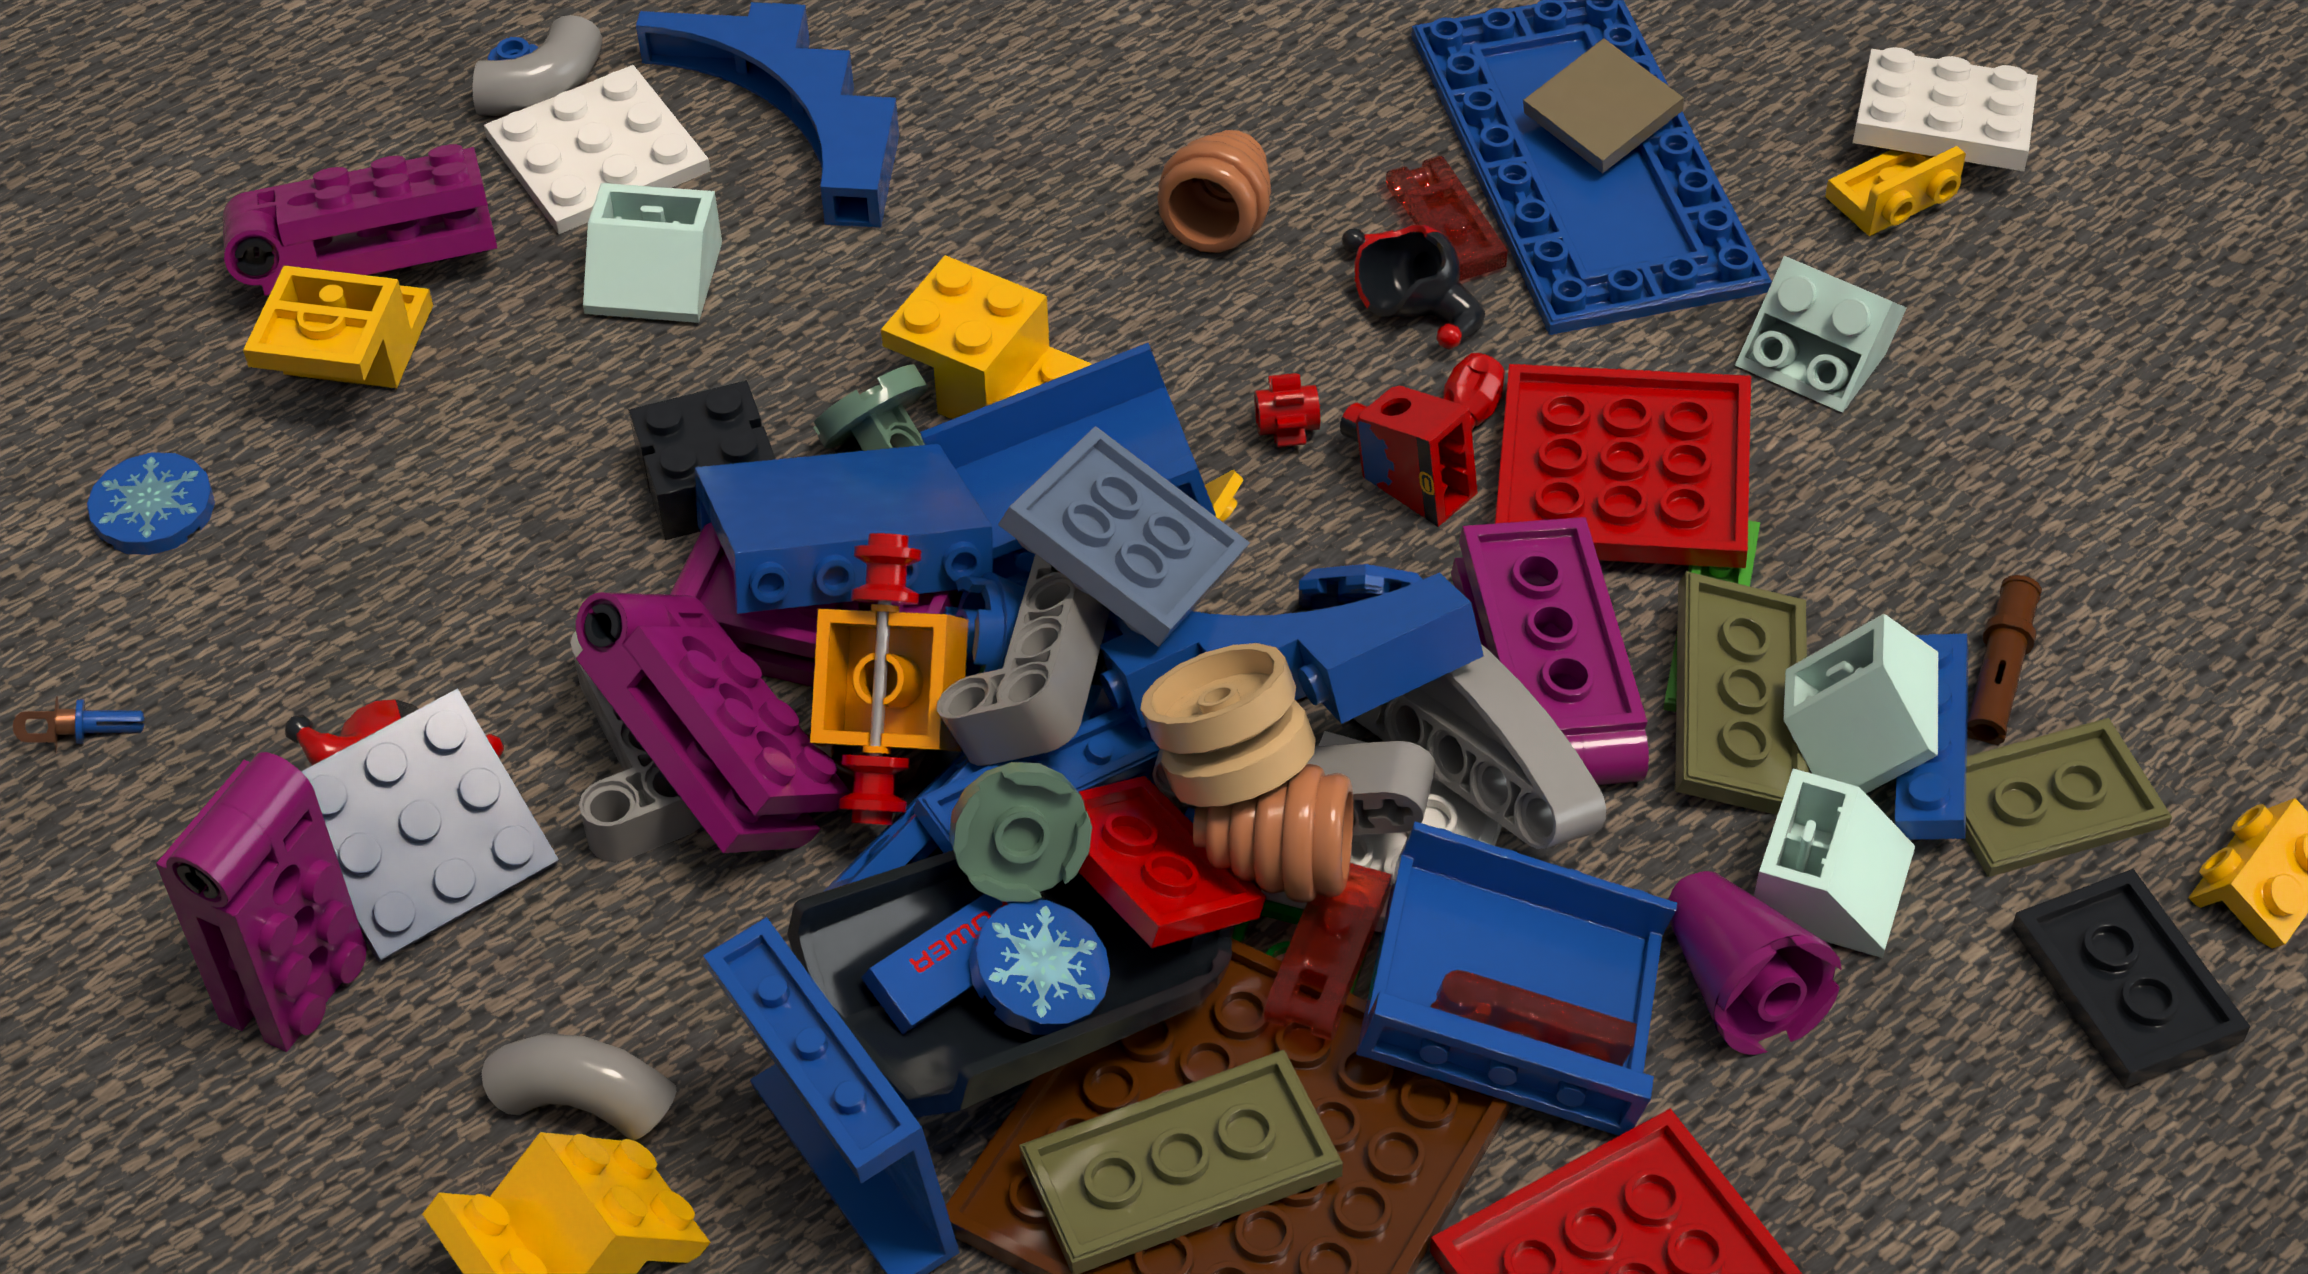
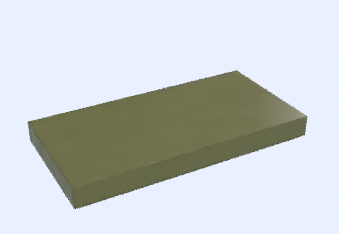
M1685 572L1678 583L1675 792L1778 815L1792 769L1809 773V767L1784 722L1785 671L1807 657L1806 600L1696 573Z
M1285 1050L1019 1145L1022 1164L1072 1274L1083 1273L1342 1177L1343 1162Z

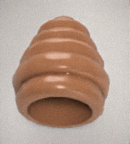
M1225 130L1193 140L1187 146L1180 148L1165 163L1158 184L1159 214L1168 231L1182 244L1200 252L1220 253L1238 247L1263 226L1270 206L1271 184L1266 154L1261 145L1252 136L1238 130Z
M1306 764L1299 773L1281 786L1253 799L1226 806L1196 807L1193 822L1194 847L1206 848L1207 858L1214 868L1224 869L1231 867L1234 876L1241 881L1256 879L1260 889L1266 893L1285 892L1287 898L1299 903L1310 902L1318 894L1326 897H1336L1346 888L1351 862L1354 800L1351 781L1342 773L1325 775L1324 770L1320 766Z

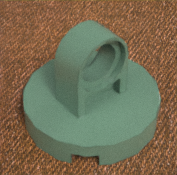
M914 364L906 365L876 378L879 385L861 394L855 390L816 418L814 421L816 426L813 427L826 449L838 447L854 438L857 439L863 451L892 448V445L896 448L925 445L920 433L905 410L922 397L929 388Z
M1011 762L985 771L964 789L951 814L949 839L958 866L968 876L969 881L978 891L1001 901L1030 902L1042 898L1041 891L1053 888L1062 879L1066 884L1077 875L1089 853L1092 825L1080 793L1062 773L1040 763Z

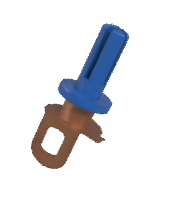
M56 696L54 711L20 712L13 721V732L22 742H56L57 753L58 735H75L76 743L84 744L85 733H141L145 723L129 722H141L145 718L142 711L86 710L84 699H77L76 709H59L58 697ZM46 719L48 723L47 732L27 733L25 729L26 720Z

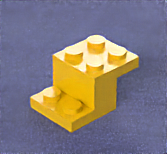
M946 255L881 328L883 347L934 367L938 414L950 419H955L1092 365L1087 361L1049 347L1046 295Z
M283 266L243 349L247 365L252 368L283 371L284 375L397 388L432 310L433 302L430 290L427 288L401 286L398 279Z
M540 1132L490 1197L483 1194L438 1193L422 1213L463 1274H637L646 1261L689 1263L699 1257L711 1243L694 1221L695 1212L691 1205L682 1196L673 1192L655 1169L657 1161L647 1148L631 1139H624L622 1141L592 1138L583 1134L573 1136Z

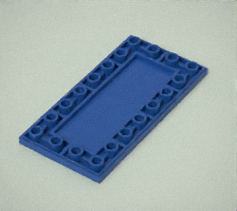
M1541 0L1537 4L1509 9L1494 8L1481 14L1459 18H1439L1431 23L1412 26L1411 37L1549 335L1768 292L1772 281L1683 112L1675 116L1604 173H1601L1524 113L1523 100L1603 38L1668 85L1624 0Z

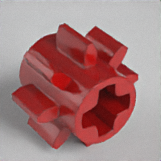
M1297 373L1268 376L1269 389L1254 391V410L1258 435L1273 434L1277 447L1306 445L1305 431L1320 430V404L1316 385L1301 386L1300 374Z

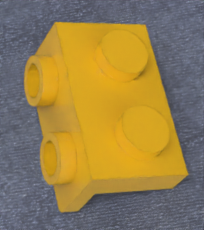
M1958 146L1936 156L1891 149L1829 179L1825 197L1868 236H1871L1892 225H1899L1910 216L1936 203H1944L1957 194L1961 184V174L1966 153Z
M2296 798L2267 808L2264 804H2259L2242 814L2232 826L2235 836L2225 848L2213 854L2202 865L2199 873L2203 878L2189 896V899L2200 908L2222 900L2259 942L2272 949L2285 945L2308 914V811Z

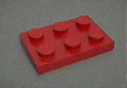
M1146 776L1079 791L1090 818L1092 832L1089 853L1078 872L1151 948L1260 917L1266 896L1251 881L1237 879L1231 867L1224 869L1214 868L1207 858L1206 848L1194 847L1193 823Z

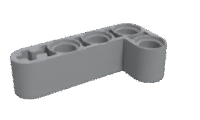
M1037 554L1034 557L1003 668L971 675L956 681L941 694L937 702V712L970 763L977 766L996 764L1056 750L1068 743L1076 735L1081 725L1110 610L1091 595L1077 589L1070 579Z
M575 631L570 643L580 687L623 769L622 772L590 785L581 795L579 807L589 849L596 857L604 861L618 862L690 835L700 829L702 825L576 660V657L583 649L579 644Z
M1406 741L1315 746L1314 755L1307 764L1320 766L1324 770L1325 775L1342 773L1351 781L1354 800L1353 835L1411 831L1415 821L1422 823L1435 772V760L1429 751L1420 745ZM1160 749L1152 773L1157 788L1183 814L1188 807L1195 810L1197 806L1180 802L1172 791L1161 763L1163 750Z

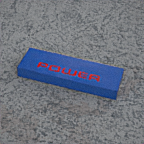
M984 894L866 971L861 977L902 1034H905L974 988L969 957L975 936L998 908L1011 904L1014 901H1001Z

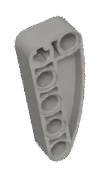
M1482 644L1483 657L1354 718L1358 723L1385 742H1411L1429 751L1435 760L1433 777L1531 847L1544 849L1596 834L1602 829L1606 820L1604 796L1574 747L1526 687Z

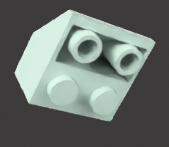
M601 183L588 221L583 297L584 313L699 323L722 245L715 191Z
M1784 256L1735 366L1843 413L1886 355L1907 307Z
M1882 614L1787 668L1785 671L1784 722L1812 774L1858 786L1865 793H1868L1938 756V651L1887 615Z
M1793 768L1759 870L1754 897L1823 941L1883 958L1915 845L1860 787Z

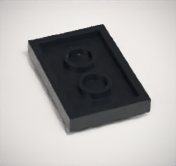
M2134 869L2016 912L2011 927L2124 1089L2244 1042L2250 1025Z

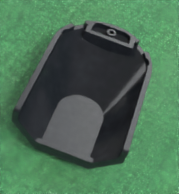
M953 850L800 899L793 906L787 932L794 955L916 1118L963 1110L1197 1005L1218 987L1226 974L1232 957L1231 938L1235 927L1233 925L1151 948L1079 872L1068 883L1065 884L1062 879L1053 888L1041 891L1040 894L1043 900H1048L1073 910L1093 927L1106 948L1110 968V977L1105 997L1085 1021L1048 1035H1032L1008 1026L993 1014L996 1008L989 1003L985 995L981 1000L975 988H972L905 1034H902L861 977L869 968L985 894L975 888L969 881L968 876L958 866Z

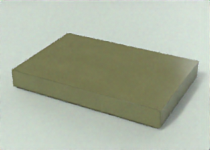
M2109 718L1967 756L1965 839L1988 877L2169 827L2172 819L2171 814Z

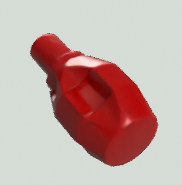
M1471 353L1453 368L1445 384L1443 399L1470 408L1472 430L1474 426L1480 425L1489 418L1497 407L1503 391L1505 375L1503 366L1491 356L1482 353Z

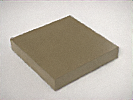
M1605 38L1523 100L1524 113L1601 173H1604L1681 113L1684 103V97Z

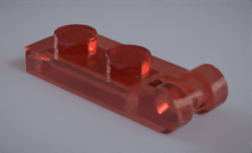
M1439 155L1426 159L1422 162V167L1409 170L1406 166L1389 170L1386 173L1388 190L1397 203L1402 204L1414 224L1431 226L1449 239L1457 251L1460 262L1459 281L1506 267L1507 248L1443 156Z
M1350 863L1346 888L1340 895L1326 897L1318 894L1314 900L1307 902L1270 990L1264 1012V1021L1284 1027L1288 1025L1289 1021L1311 1027V1035L1333 1041L1341 1022L1344 1006L1389 896L1392 874ZM1301 984L1322 989L1319 1001L1298 995Z
M1455 970L1446 974L1436 993L1437 1000L1430 1006L1619 1066H1623L1634 1047L1637 1026L1635 1023L1467 971Z

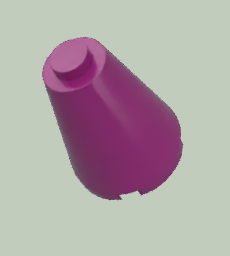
M1702 871L1682 878L1674 886L1668 900L1677 902V909L1670 921V925L1715 1027L1731 1048L1748 1055L1766 1053L1767 1051L1758 1043L1759 1041L1786 1031L1790 1042L1804 1037L1822 1021L1835 1003L1840 989L1839 985L1833 980L1835 967L1842 970L1840 958L1825 941L1716 872Z

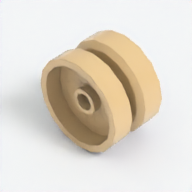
M1259 643L1239 644L1202 653L1166 672L1156 679L1144 693L1140 709L1151 738L1163 750L1161 763L1171 789L1180 802L1197 807L1226 806L1253 799L1284 784L1299 773L1314 755L1315 736L1305 710L1295 700L1296 685L1286 658L1276 647Z

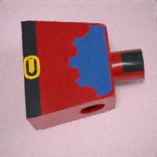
M1399 385L1391 387L1368 407L1357 402L1350 405L1344 412L1340 421V432L1343 436L1359 444L1363 477L1437 527L1478 494L1470 408Z

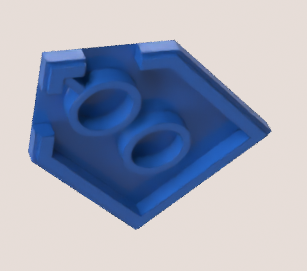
M1369 564L1312 569L1299 580V605H1302V608L1309 609L1341 606L1376 597L1409 586L1423 579L1414 572Z

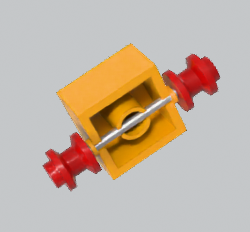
M869 533L868 545L854 546V557L866 563L867 569L866 584L852 589L851 600L878 603L871 604V611L818 609L810 743L863 746L862 752L869 753V756L842 754L841 765L854 772L853 793L839 798V808L852 809L851 823L892 825L893 812H906L907 802L894 795L895 774L909 768V758L882 757L883 753L891 754V748L961 752V747L937 712V702L941 694L950 685L965 678L969 619L947 614L899 612L900 606L891 605H915L919 602V594L906 587L907 566L921 561L922 550L908 548L909 536Z

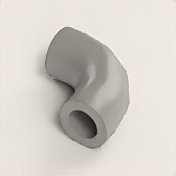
M574 15L561 16L554 20L549 27L544 43L532 53L515 59L477 61L472 86L476 113L479 116L508 115L582 85L600 55L603 37L599 28L593 22L583 17Z
M544 1033L509 1043L493 1051L484 1061L482 1069L483 1087L488 1098L498 1109L507 1114L522 1115L537 1107L549 1104L572 1106L596 1115L631 1140L640 1139L660 1122L673 1103L677 1092L674 1083L626 1050L577 1035Z

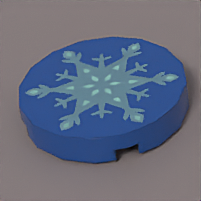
M151 452L128 458L107 470L92 487L87 507L94 532L102 541L104 540L112 544L115 550L126 554L152 555L175 549L189 541L187 536L194 533L198 527L201 531L210 520L215 500L207 473L194 460L176 453Z
M1048 900L1013 902L998 908L975 936L969 957L972 984L981 1000L985 995L989 1003L996 1008L993 1014L1008 1026L1032 1035H1048L1085 1021L1105 997L1110 977L1106 948L1093 927L1073 910Z

